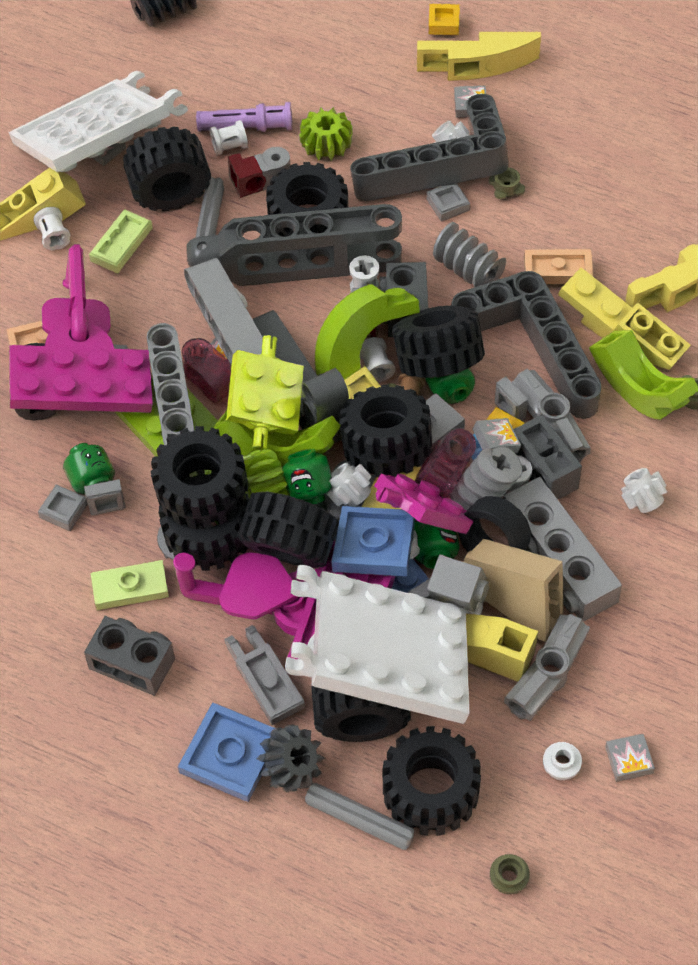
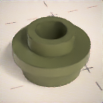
M505 854L495 859L491 865V883L501 893L517 894L529 882V867L519 856ZM513 871L517 878L508 881L503 878V872Z

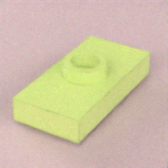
M124 209L89 253L90 261L115 273H119L153 229L152 221Z
M163 560L91 573L96 610L169 597Z

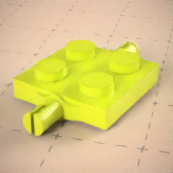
M270 335L262 337L261 354L257 355L237 350L232 357L226 421L243 424L254 431L253 451L267 449L268 433L279 432L293 436L298 432L304 366L276 358L277 338L274 336L271 338Z

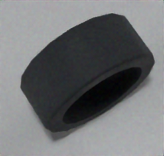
M485 496L477 500L464 513L465 516L473 521L467 534L458 532L461 543L467 552L473 550L483 539L494 541L482 528L480 518L489 520L501 528L511 547L525 550L531 540L529 523L521 510L510 501L498 496Z

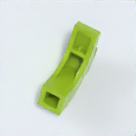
M373 284L361 287L347 295L329 313L320 329L315 347V369L317 376L336 368L345 380L360 370V352L367 335L376 326L385 321L420 313L419 300L405 289L391 288L384 293Z
M632 330L613 331L589 347L599 369L614 390L634 409L650 418L661 420L674 410L687 405L690 402L689 397L698 392V385L694 378H672L655 368L644 354Z
M226 410L213 428L219 429L220 436L225 433L231 436L232 442H237L243 457L247 456L250 452H253L254 431L243 424L226 421ZM330 416L307 429L298 430L293 436L279 432L268 433L267 449L277 454L283 468V465L288 462L287 457L295 452L315 449L316 453H325L334 444L335 441L332 438L339 430L340 424L333 416Z

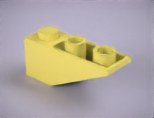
M49 167L0 203V241L37 230L38 228L33 220L34 215L43 208H58L62 213L63 221L85 206L86 203L77 181L66 172H56Z
M466 613L468 662L518 682L526 673L535 654L538 631L503 617Z

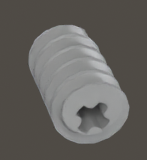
M455 222L449 223L441 231L433 248L435 260L444 263L446 268L453 270L456 275L463 277L466 282L473 284L474 287L499 280L506 266V258L497 260V251L490 250L488 252L487 244L480 243L478 245V238L475 236L468 238V231L465 229L459 230V225Z
M504 446L482 450L470 467L460 476L457 483L450 489L451 500L460 504L467 511L477 500L485 496H498L502 498L522 474L520 459L512 450Z

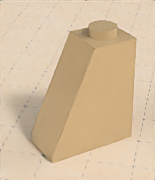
M483 539L473 550L467 553L464 562L483 569L487 577L486 581L489 582L485 601L514 622L538 631L537 638L546 642L561 614L564 615L562 561Z

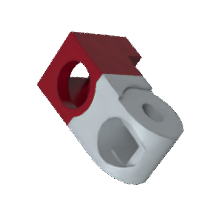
M271 147L263 154H257L244 159L240 153L228 156L229 177L240 198L266 190L267 186H270L272 177L278 176V171L283 168L286 170L290 169L289 152L282 147Z

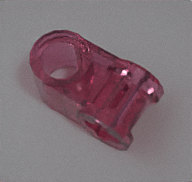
M202 338L188 340L182 347V356L185 360L183 364L185 377L195 384L210 401L218 403L229 395L231 365L228 359L207 340Z
M455 429L442 437L429 458L422 464L415 481L420 483L421 480L435 485L441 490L440 496L443 499L448 498L458 484L463 470L475 452L476 440L468 430ZM450 440H455L461 445V455H456L451 451Z

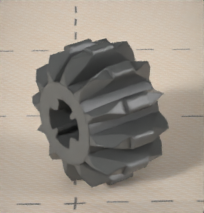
M292 724L285 726V728L273 729L269 732L270 738L264 739L260 743L266 753L260 754L256 759L265 762L266 767L260 775L264 777L271 776L270 787H282L283 791L294 792L299 788L310 787L313 784L312 778L322 774L316 764L322 762L325 757L317 754L316 749L321 742L317 740L311 741L312 730H300L298 725Z

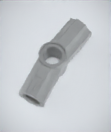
M526 369L519 373L512 383L528 398V412L534 418L543 415L576 459L581 462L585 456L590 454L591 447L570 413V402L562 394L554 393L535 370Z
M572 614L560 615L544 647L538 651L535 662L505 696L504 703L520 719L531 721L552 694L564 687L568 672L590 631V627L581 618ZM547 665H553L557 667L559 671L549 672L545 670L543 667Z

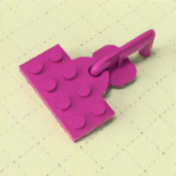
M73 244L68 252L66 276L62 283L65 288L69 289L70 298H52L47 300L42 306V328L48 334L45 346L9 345L10 409L151 413L153 401L149 351L114 349L112 340L108 336L111 327L109 308L99 300L86 299L84 253L80 244Z
M335 541L333 542L326 566L314 569L319 577L321 572L325 571L371 584H379L390 589L395 579V576L333 572L332 557ZM179 553L175 556L173 564L180 590L184 597L195 601L221 605L222 610L228 615L254 620L266 614H271L274 616L276 624L285 633L295 636L293 642H301L308 645L309 640L315 634L317 599L298 597L291 593L292 580L305 581L297 579V571L288 574L278 558L258 553H244L233 561L225 583L219 584L194 579L192 570L195 567V559L192 555ZM290 648L288 657L293 658V657H291V648Z

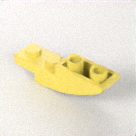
M479 32V41H417V71L448 72V81L485 78L513 71L539 59L541 32Z
M698 244L689 245L680 251L676 266H668L659 273L646 278H638L629 284L625 302L632 308L639 303L645 309L661 303L666 312H669L698 296Z
M582 267L558 293L561 298L584 315L581 323L600 337L604 338L617 330H632L644 354L655 366L670 370L691 346V344L639 303L632 308Z

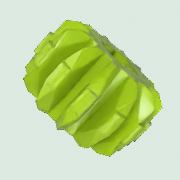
M320 107L318 113L309 111L307 118L302 119L299 134L302 147H305L307 155L316 154L318 161L323 156H328L332 161L335 154L344 156L345 149L351 147L353 127L351 121L347 120L345 112L337 113L334 107L329 111H324Z
M259 449L243 457L248 480L247 493L249 498L252 493L273 492L289 496L281 462L278 460L275 452L270 449L262 451Z

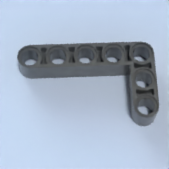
M476 94L466 101L470 136L362 157L355 160L350 166L355 196L360 200L370 201L493 176L506 171L509 167L506 136L493 97L488 94Z
M533 271L520 272L462 291L453 297L451 306H463L477 311L481 331L520 319L558 392L564 395L570 402V413L582 419L590 418L596 414L602 388L601 382L540 274Z
M274 310L253 318L262 337L270 335L271 338L273 336L277 338L276 358L304 366L299 425L302 430L330 416H333L340 424V411L345 408L344 403L349 399L348 389L340 372L334 368L317 376ZM341 428L332 438L335 441L334 443L342 440Z

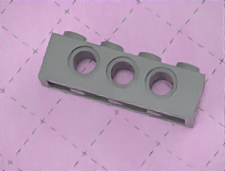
M541 477L504 495L503 499L510 501L519 508L528 520L531 540L525 551L562 561L563 605L570 613L574 612L584 622L619 602L622 584ZM538 521L544 525H534L531 522ZM560 548L564 550V552L558 553L552 551L551 549ZM579 575L584 577L585 579L575 580L571 576Z

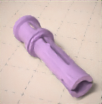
M285 102V105L265 106L264 103L256 105V108L197 111L198 131H207L211 127L220 129L235 125L236 121L241 120L244 128H257V131L260 130L261 132H266L267 128L286 127L287 130H292L291 102Z

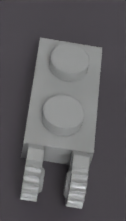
M254 625L245 628L249 643L252 644L255 650L244 654L239 642L232 635L225 638L224 641L236 662L237 669L271 725H274L304 709L305 702L269 643L265 644Z

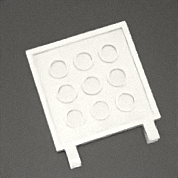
M134 71L121 81L118 79L113 80L8 133L13 144L56 172H67L77 166V162L87 157H97L106 151L105 148L115 143L120 144L131 140L134 137L133 134L142 129L157 127L161 124L162 119L170 116V113L175 116H181L188 111V108L183 104L174 107V100L182 96V92L177 89L167 91L164 96L158 99L148 95L150 88L145 85L137 89V81L145 77V75L140 71Z
M298 565L297 579L304 580L305 582L292 580L291 593L298 597L317 599L314 652L304 643L293 642L291 647V657L293 658H286V673L294 676L312 677V686L461 724L465 723L470 713L466 608L452 603H444L421 597L414 593H405L386 588L379 584H371L348 578L341 574L322 571L319 577L312 567Z

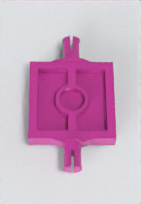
M398 473L396 478L380 474L374 485L378 489L376 492L377 501L390 504L395 508H401L421 523L467 534L473 523L471 519L464 515L466 510L460 504L449 498L443 499L439 496L441 490L427 481L421 480L420 484H417L414 480L403 474Z

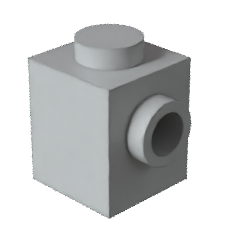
M439 555L427 591L432 599L444 603H452L475 612L478 602L483 603L487 596L489 582L486 581L487 577L481 567Z

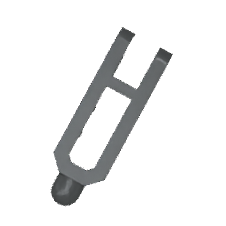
M379 204L233 218L223 226L218 235L200 236L190 240L186 246L187 262L191 267L217 258L230 281L239 286L350 276L349 266L351 261L358 256L364 255L376 259L379 263V273L386 272V263H401L402 246L400 242L393 240L402 231V214L393 205ZM382 218H389L394 221V224L389 227H382L376 222ZM317 224H322L328 228L323 233H314L309 230ZM284 227L294 231L292 235L287 237L279 236L276 232ZM248 231H257L261 234L254 240H248L243 237L244 233ZM200 244L207 246L205 249H198ZM388 249L394 255L386 259L379 257L377 253L380 250ZM316 256H325L329 259L323 265L314 264L311 260ZM284 259H292L296 262L290 268H283L279 265L280 261ZM252 262H259L263 265L262 269L258 271H250L246 266Z

